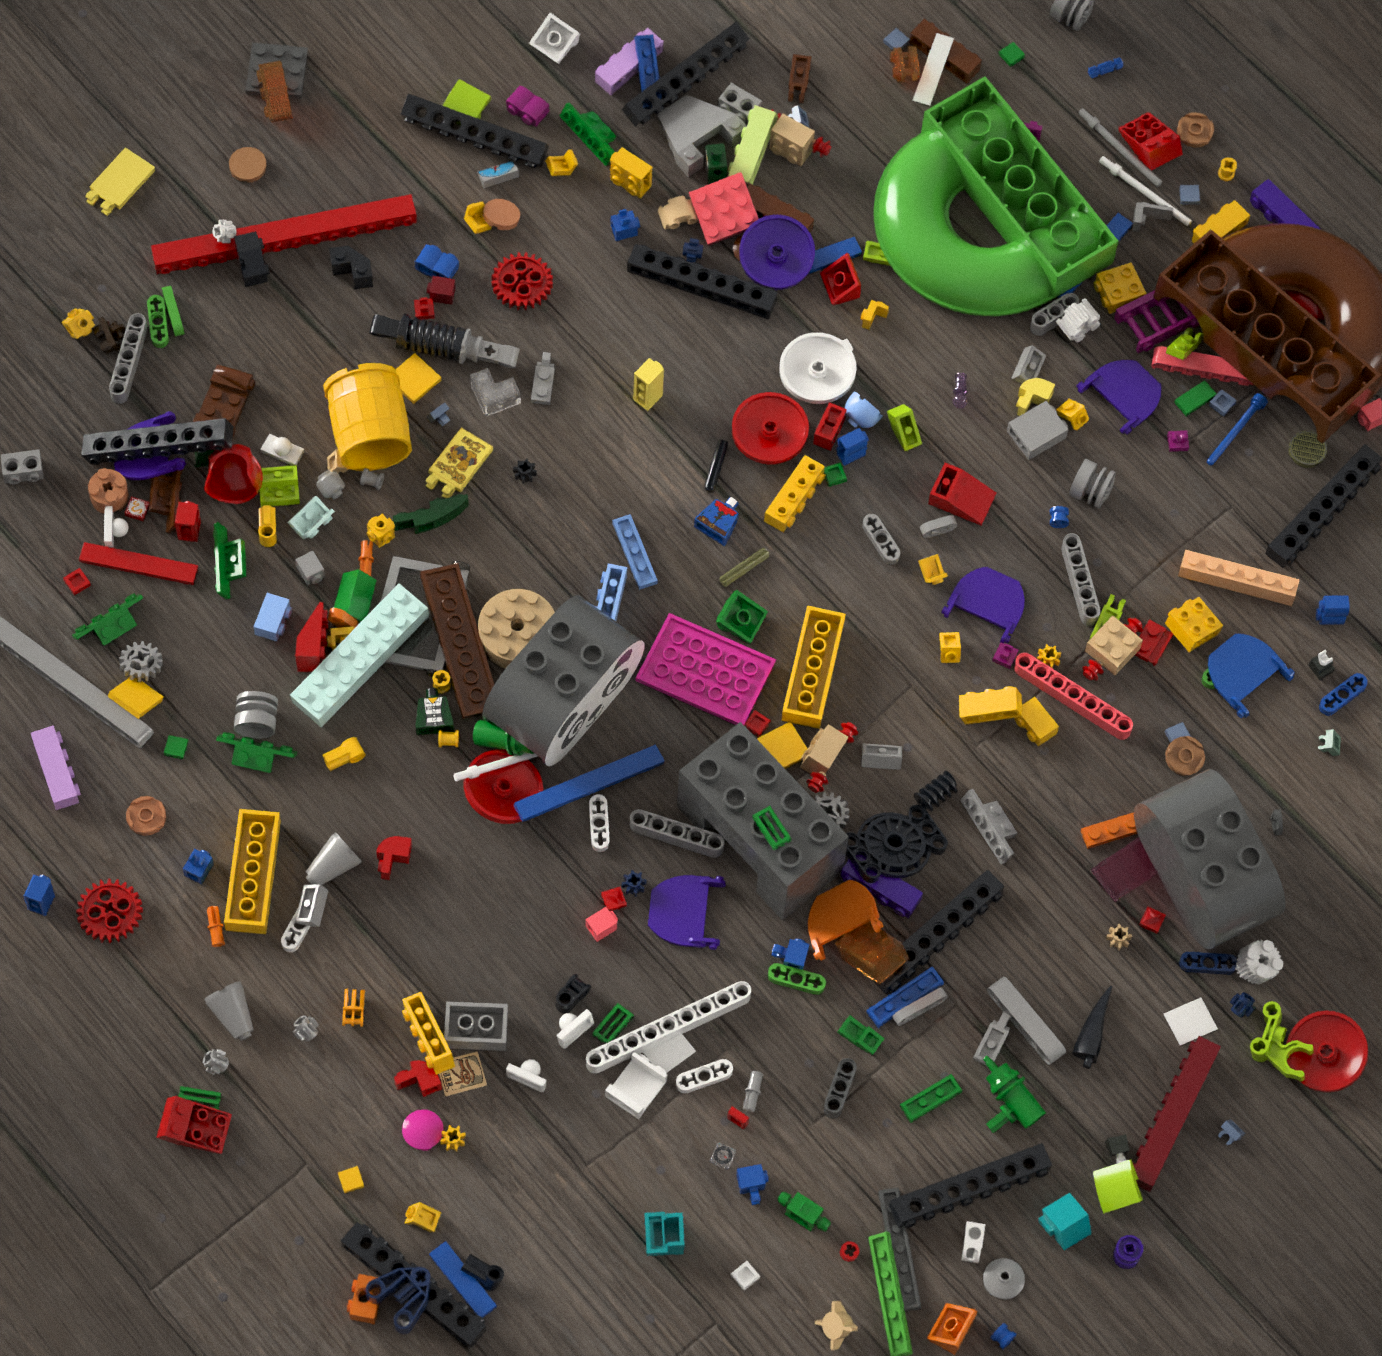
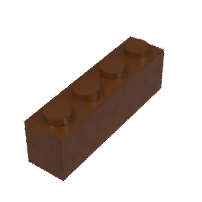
M923 19L910 33L909 43L929 56L937 33L948 37L951 36L938 29L934 23ZM953 40L944 68L967 84L980 71L982 60L977 54L967 50L962 43Z
M749 184L747 188L759 219L768 215H785L798 220L809 232L813 230L814 218L811 215L797 210L792 204H786L775 195L768 194L761 187Z

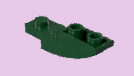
M457 494L445 499L436 498L429 502L430 509L421 508L410 513L400 512L392 516L393 523L395 524L394 531L414 527L415 534H419L440 527L453 520L469 506L468 495Z

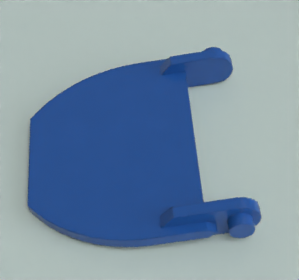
M1234 634L1208 657L1209 674L1215 688L1229 705L1237 710V715L1240 718L1249 716V711L1241 703V700L1277 670L1288 681H1291L1295 674L1291 668H1287L1282 659L1267 644L1245 634Z

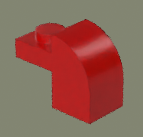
M393 836L380 843L376 855L379 860L378 872H381V879L390 880L393 862L409 864L412 838Z
M411 1061L410 1071L402 1070L394 1077L397 1090L417 1083L423 1097L442 1090V1083L438 1074H435L433 1068L429 1069L425 1061Z

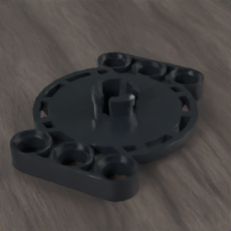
M917 804L909 808L907 816L894 812L879 813L866 819L860 826L857 834L852 832L846 833L849 839L855 842L853 846L847 845L846 855L862 879L868 883L877 882L880 874L891 878L913 876L927 865L931 853L941 855L945 852L948 845L946 837L926 809ZM912 812H919L922 817L916 818L912 815ZM925 826L930 827L933 832L926 833L922 828ZM933 842H940L943 847L937 848L933 845ZM856 855H863L866 860L859 861ZM922 857H925V861L921 864ZM873 870L877 875L869 876L866 871Z

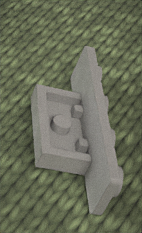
M971 789L960 801L999 863L1005 864L1014 854L1006 840L1013 838L1017 831L997 801L983 804L974 789Z

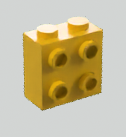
M624 148L613 153L610 158V179L615 185L626 189L632 196H637L641 199L652 186V166Z
M1132 262L1097 273L1094 288L1097 293H1100L1102 305L1104 308H1107L1109 314L1147 294Z
M1200 597L1194 600H1187L1179 609L1177 607L1172 609L1168 613L1169 617L1165 622L1166 626L1188 652L1218 636L1224 626Z

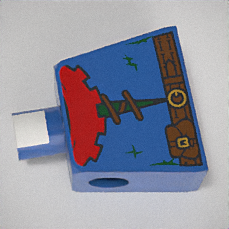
M729 497L725 504L715 499L696 516L694 527L725 546L738 522L739 513L735 511L738 502L732 497Z

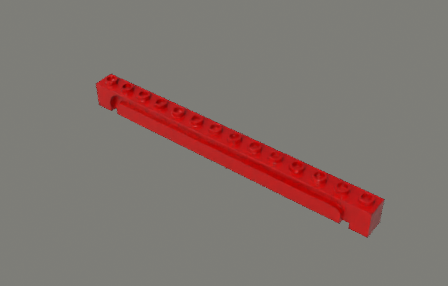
M412 194L237 228L236 236L257 232L258 238L263 240L264 249H261L263 255L267 252H279L283 249L299 248L307 244L315 245L322 241H335L339 238L354 237L363 233L370 234L383 229L390 230L398 226H410L413 223H417ZM212 233L151 245L156 273L168 274L171 271L188 270L191 267H204L212 263H224L227 260L239 259L235 239L230 238L231 243L217 242Z

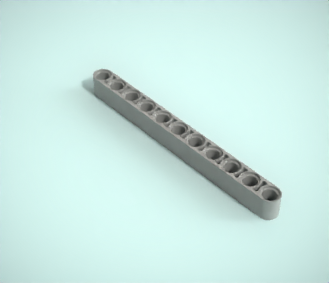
M0 616L1 647L138 748H142L154 734V731L146 723L111 700L108 695Z

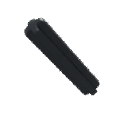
M718 440L704 486V490L712 493L715 490L728 447L726 440Z

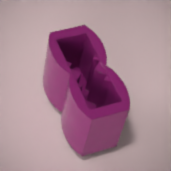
M519 86L506 100L508 112L513 116L521 117L522 121L527 125L536 127L550 112L549 104L545 100L534 95L523 86Z

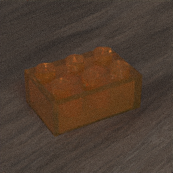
M871 922L846 933L835 943L842 960L878 984L885 981L909 960L902 942L882 929L876 933Z

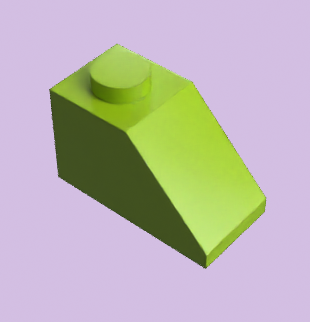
M902 404L888 410L887 415L891 428L903 450L907 451L922 445L912 409Z

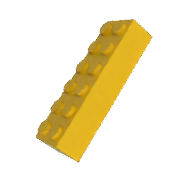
M807 606L781 721H791V723L820 729L846 614Z
M239 809L224 919L226 931L267 933L281 825L280 812Z

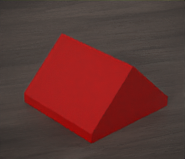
M849 253L844 254L820 272L832 305L860 298L861 283Z

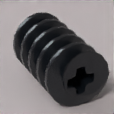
M944 771L943 774L937 776V779H933L931 784L928 783L925 785V788L919 789V793H914V798L919 805L932 812V804L939 807L938 800L943 803L946 802L944 795L951 798L950 791L955 794L958 793L956 781L950 772Z

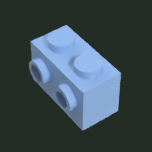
M270 593L266 594L254 624L255 635L278 641L279 636L284 634L286 618L289 619L292 613L289 599Z

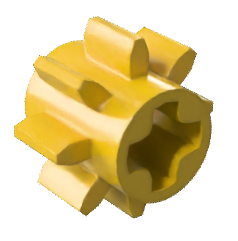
M1046 644L1044 650H1038L1040 655L1037 657L1038 660L1053 668L1054 664L1059 666L1061 652H1057L1056 646L1051 647Z
M449 1125L447 1132H441V1135L445 1137L441 1139V1144H446V1151L454 1149L457 1152L459 1146H465V1142L461 1139H464L466 1134L460 1133V1126L452 1128ZM457 1137V1140L450 1141V1138Z

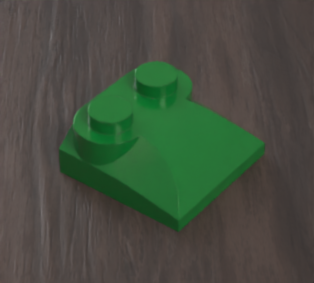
M736 590L724 604L717 617L716 624L721 631L730 632L746 643L751 644L768 611Z

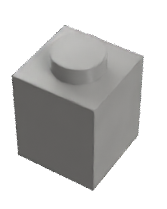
M313 551L296 559V567L307 586L317 584L325 578L324 568Z

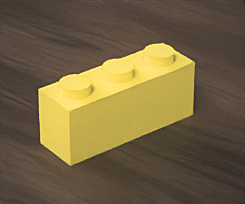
M649 358L634 373L633 400L647 411L663 396L664 369L659 362H654Z

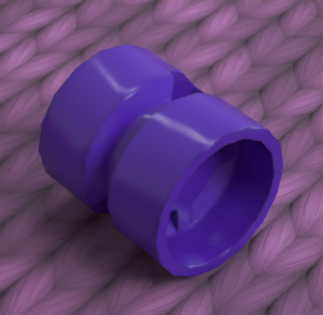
M1126 1235L1119 1239L1113 1252V1259L1120 1268L1131 1269L1138 1264L1143 1253L1141 1240L1133 1235Z

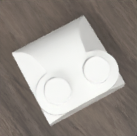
M549 13L529 44L559 64L571 47L577 45L581 34Z

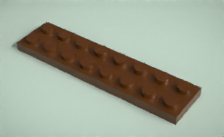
M456 563L420 571L421 581L462 719L482 715L485 702L494 686V682L459 564Z

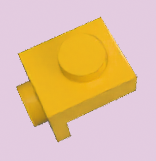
M568 150L564 156H548L545 160L551 176L571 175L578 165L577 158L572 150Z
M483 201L468 205L464 220L475 234L492 229L485 222L482 215L485 206Z
M871 300L868 309L863 310L860 318L863 320L862 328L869 330L875 315L887 318L889 306L883 302Z
M1070 398L1056 409L1057 415L1070 421L1073 429L1076 431L1089 421L1085 406Z
M938 554L918 560L926 583L932 582V585L944 582L943 578L948 577L947 573L943 571Z

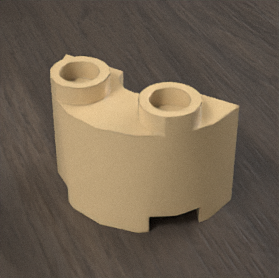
M685 196L669 199V204L664 207L660 206L658 209L664 230L669 228L676 229L682 222H687V224L691 225L699 221L691 199H686Z

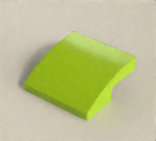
M459 79L443 106L480 119L482 111L491 100V96Z
M297 465L262 468L261 507L266 505L300 504Z
M1131 1159L1093 1172L1103 1213L1143 1200L1136 1183L1138 1176Z

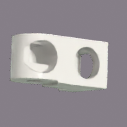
M966 1222L962 1261L979 1263L985 1224Z

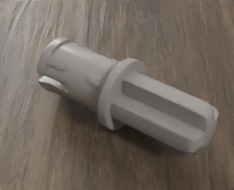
M751 1071L748 1088H745L746 1097L743 1110L753 1113L755 1111L758 1096L761 1095L760 1086L764 1074L758 1071Z

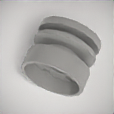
M1055 0L1049 17L1062 22L1067 16L1066 26L1070 27L1073 24V29L1078 31L1088 20L1095 0Z
M1085 459L1077 472L1069 495L1082 500L1085 494H1088L1087 503L1089 505L1097 498L1094 507L1099 509L1112 491L1116 472L1111 470L1108 476L1105 477L1106 467L1098 474L1096 473L1098 464Z
M247 691L237 695V714L235 715L234 731L241 736L261 739L273 736L276 728V718L274 716L277 715L278 699L269 693L260 691Z

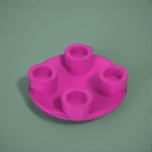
M429 1110L412 1112L407 1116L402 1126V1134L405 1141L411 1147L423 1151H428L437 1145L442 1138L441 1132L444 1131L443 1123L439 1116Z

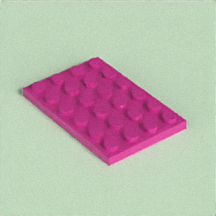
M669 613L636 676V681L732 724L737 725L741 722L745 725L776 664V659Z

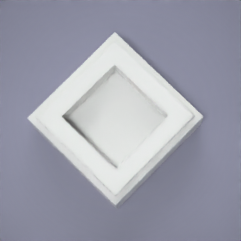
M748 1261L731 1273L733 1279L744 1291L760 1279V1275Z

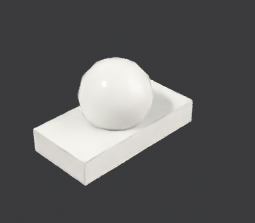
M269 434L261 448V452L292 466L298 464L304 449L292 444L286 437L278 438Z
M106 506L104 514V543L106 547L114 548V536L123 537L127 534L129 526L122 518L114 519L113 506Z
M586 1009L578 1017L572 1013L562 1015L559 1021V1027L562 1031L557 1034V1039L563 1049H566L594 1024L590 1011Z
M532 1059L526 1060L522 1063L521 1068L510 1063L506 1068V1076L540 1092H544L546 1088V1079L538 1076L541 1068L537 1061Z

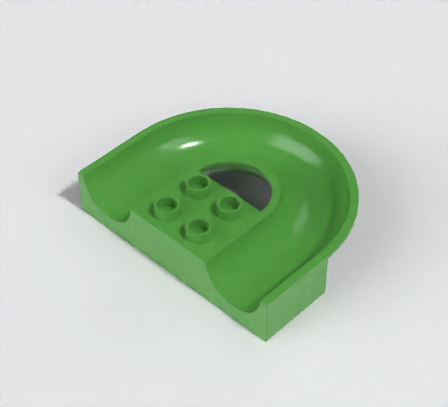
M986 76L924 111L921 133L906 143L890 160L880 178L875 194L873 209L875 232L880 248L894 272L910 288L927 300L947 309L970 315H1012L1039 307L1113 264L1119 242ZM962 190L968 193L1007 242L1006 244L992 248L979 247L967 243L956 234L949 220V208L958 193Z

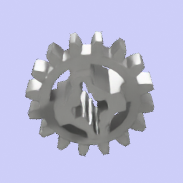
M142 641L140 645L133 642V647L127 645L126 651H121L119 664L120 670L124 671V676L130 675V680L137 678L138 682H140L141 678H144L146 681L149 680V676L155 678L156 673L161 672L163 660L162 654L158 653L157 647L152 649V643L145 646L144 641Z
M823 792V797L821 798L816 795L815 801L839 827L845 828L846 822L849 821V816L847 815L849 814V808H845L847 802H840V795L834 798V793H831L830 797L825 792ZM837 808L840 810L841 817L837 813Z

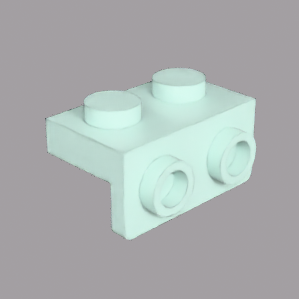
M314 496L287 523L303 540L308 537L311 539L319 532L317 528L321 524L325 526L332 520L331 515L335 511L333 509L329 510L317 496Z

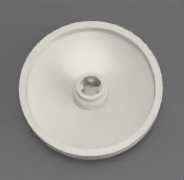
M808 333L797 337L784 349L780 359V377L785 388L797 399L811 404H826L838 400L850 390L855 380L856 361L851 349L839 338L826 333Z

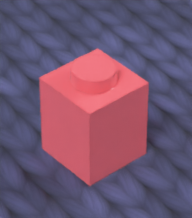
M1380 398L1363 406L1357 415L1360 425L1364 426L1367 431L1382 424V400Z
M607 907L586 919V928L596 942L617 930L618 918L613 911L609 912Z

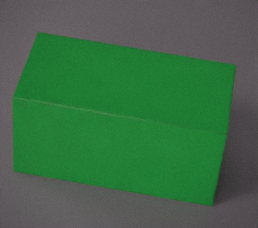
M360 569L343 573L334 608L346 611L360 624L368 615L377 580Z

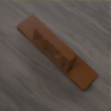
M183 470L170 472V477L160 475L151 478L149 511L167 515L166 533H171L176 528L178 503L181 502L179 499V492L182 488L180 475Z

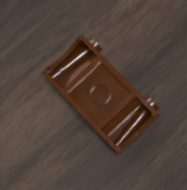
M217 364L210 380L211 385L193 422L226 418L234 426V437L235 427L250 391H253L256 380H254L252 374Z

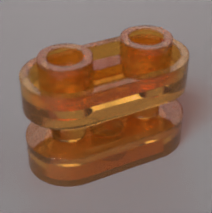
M908 46V52L903 53L901 47L893 48V52H890V62L894 63L895 67L892 68L893 79H896L897 82H905V76H911L912 81L920 80L916 46ZM904 60H908L909 68L904 67Z

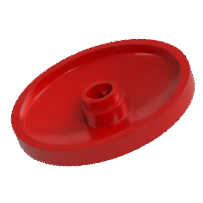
M764 392L753 395L739 405L733 416V440L741 453L755 462L762 464L784 463L797 456L807 442L809 433L807 415L795 400L784 394Z
M502 749L490 750L477 756L469 767L474 765L478 767L513 755H509L506 750ZM529 760L479 774V777L473 779H464L465 796L472 808L484 818L501 824L521 822L513 806L514 803L543 791L542 778L536 767Z
M1319 1011L1309 1014L1293 1027L1288 1036L1286 1044L1298 1040L1302 1043L1313 1045L1314 1053L1312 1055L1297 1051L1292 1053L1287 1059V1064L1291 1069L1304 1072L1305 1079L1299 1082L1311 1090L1326 1093L1343 1090L1352 1085L1361 1076L1368 1060L1366 1037L1360 1026L1353 1019L1342 1013Z

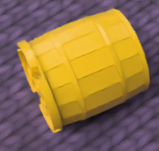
M382 363L359 364V369L349 372L347 368L342 369L330 376L323 385L325 398L329 402V415L341 464L347 469L363 471L365 468H368L369 471H374L400 463L412 452L403 394L399 387L400 377L396 373V369Z

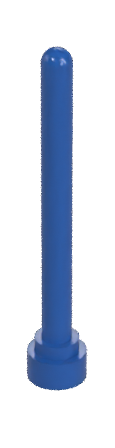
M1256 393L1253 396L1249 409L1207 459L1208 465H1213L1254 413L1267 405L1268 400L1263 395Z

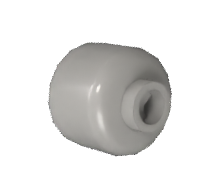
M327 470L317 477L316 486L324 498L332 497L335 500L343 494L342 490L345 488V483L336 471L331 472Z

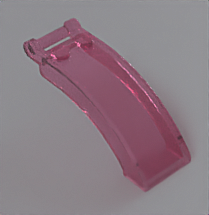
M1139 837L1090 870L1114 902L1130 894L1158 873Z

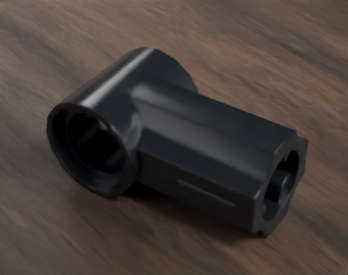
M472 1254L468 1256L461 1268V1271L480 1281L482 1287L487 1291L496 1290L504 1278V1271L500 1266H490Z

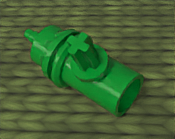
M479 720L475 724L473 741L476 746L506 750L509 755L521 756L525 753L534 754V752L493 722Z
M989 1056L983 1058L987 1067L992 1072L986 1078L990 1084L991 1093L993 1095L998 1094L996 1100H1002L1005 1103L999 1107L1001 1112L986 1123L992 1133H995L1007 1122L1010 1121L1013 1124L1016 1120L1027 1129L1046 1114V1111L1023 1084L1025 1078L1021 1077L1019 1079V1071L1011 1069L1007 1062L998 1067Z

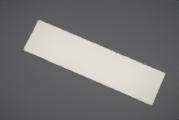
M936 34L913 101L930 106L954 38Z

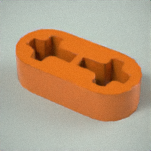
M331 608L329 611L328 621L338 628L354 626L355 629L359 624L354 617L342 609Z

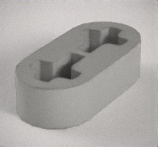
M949 515L922 524L920 530L924 538H930L950 532L958 525L954 516Z

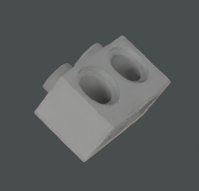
M733 83L729 84L718 101V107L737 114L746 125L749 122L747 118L750 111L744 110H753L755 105L762 107V100Z
M39 449L0 454L5 484H18L22 481L35 482L39 479H44ZM32 465H35V466H36V467L33 468V469H29V468H28L29 466H32ZM11 468H17L15 471H9Z

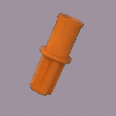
M364 540L361 542V556H359L358 561L360 562V570L371 576V567L374 562L372 557L373 542L369 541V545H367L368 540Z
M217 906L208 907L209 926L207 928L210 930L212 947L224 946L222 930L224 926L220 921L219 908Z

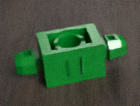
M782 1192L779 1195L778 1202L784 1207L787 1206L785 1213L787 1217L810 1232L815 1225L817 1229L824 1232L829 1229L831 1222L826 1217H821L824 1208L799 1192L796 1193L794 1198L786 1192Z

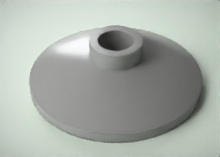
M1000 1258L992 1261L986 1267L983 1274V1283L986 1290L992 1296L1006 1300L1014 1298L1022 1291L1025 1275L1022 1268L1015 1261ZM1007 1274L1009 1278L1007 1280H1003L1001 1278V1275Z

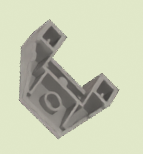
M685 95L657 114L663 132L669 142V147L675 157V162L687 177L703 168L704 156L697 149L698 146L719 133L733 148L741 143L742 130L744 127H747L737 114L689 95Z

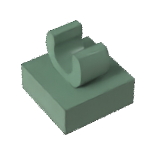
M1334 729L1326 730V736H1319V740L1325 742V745L1318 746V749L1321 752L1328 751L1332 756L1340 755L1341 737Z

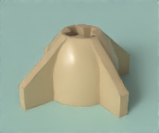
M832 1301V1312L827 1313L823 1320L815 1321V1324L821 1325L825 1335L831 1339L830 1350L839 1349L844 1338L851 1331H857V1326L853 1323L851 1316L847 1314L840 1301Z

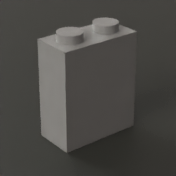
M1045 401L1010 421L1007 432L1026 458L1030 460L1066 439L1068 426L1064 420L1058 417L1056 409Z

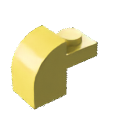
M1032 378L1025 381L1019 388V399L1016 407H1019L1017 415L1021 416L1026 413L1031 403L1037 405L1045 401L1049 403L1055 384L1041 378Z

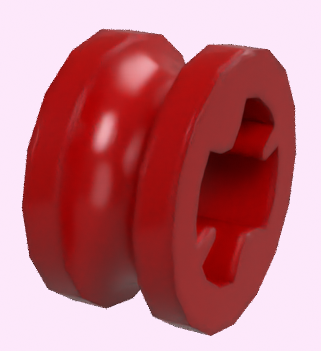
M852 1241L844 1243L840 1248V1256L847 1262L854 1261L860 1252L858 1245ZM847 1247H851L850 1250L852 1248L855 1250L851 1257L849 1254H845Z

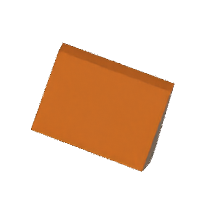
M946 1303L927 1339L956 1355L976 1318L977 1311Z

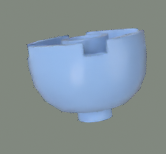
M853 392L845 405V409H847L846 414L849 417L847 421L855 428L857 426L870 428L877 424L883 415L866 399H861L857 392Z

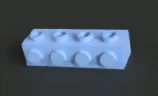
M608 563L606 572L603 571L601 583H603L602 589H598L596 600L599 603L598 607H595L616 621L626 583L627 567Z

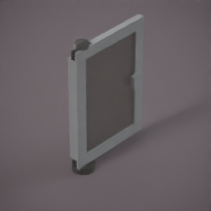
M393 556L381 601L398 584H401L428 607L430 616L384 663L427 671L426 675L433 677L436 671L444 670L446 662L423 588L420 571L442 567V565ZM453 561L452 564H459L466 588L471 566L462 561Z

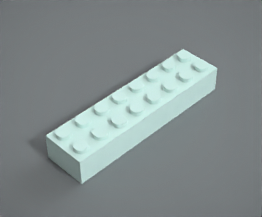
M398 584L290 694L292 703L322 727L430 616L428 607L401 584Z

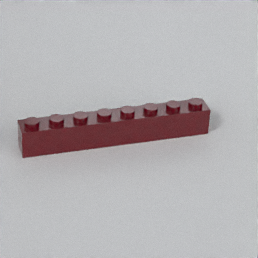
M1198 1036L1196 1042L1191 1041L1187 1050L1190 1052L1188 1059L1183 1058L1179 1069L1182 1071L1179 1076H1174L1170 1084L1173 1089L1171 1093L1166 1092L1162 1104L1165 1106L1162 1111H1157L1153 1119L1156 1124L1154 1128L1149 1127L1144 1137L1147 1139V1143L1145 1146L1141 1145L1136 1154L1139 1159L1133 1165L1138 1176L1136 1180L1138 1187L1151 1192L1221 1046L1201 1036Z

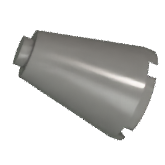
M335 832L306 870L308 875L305 878L312 885H323L359 865L362 861Z
M240 981L226 986L225 989L218 990L204 999L206 1005L235 1039L239 1038L242 1041L252 1036L250 1032L254 1029L244 988Z

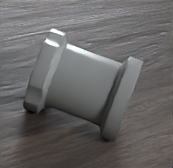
M365 468L361 475L360 484H367L380 490L384 481V473L377 474Z

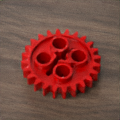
M518 252L517 257L510 254L509 260L503 257V263L498 262V268H494V274H492L493 293L497 294L498 300L503 298V305L509 302V308L516 305L517 310L520 309V306L527 310V305H530L534 309V303L541 305V299L546 301V294H551L550 288H553V282H551L553 281V275H550L551 268H547V262L542 263L541 257L535 260V254L528 257L527 252L524 256H521L520 252Z
M108 878L107 884H104L100 880V886L92 883L93 889L86 888L87 895H80L83 901L77 902L78 907H80V909L76 910L77 915H80L77 917L78 923H82L80 925L81 929H86L85 933L87 936L92 934L93 940L99 936L101 943H103L105 938H108L109 944L112 942V938L120 942L119 936L127 939L126 933L134 934L132 927H139L136 920H142V916L138 914L143 912V908L140 907L142 901L138 899V892L133 893V886L127 889V882L120 885L119 879H117L112 884L111 879ZM105 895L111 896L107 901L101 900ZM122 904L129 905L125 910L119 909ZM94 912L101 913L97 918L91 917ZM112 921L118 922L114 927L109 926V923Z

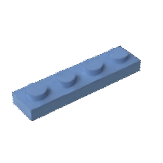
M631 514L612 520L639 590L657 584L658 580Z

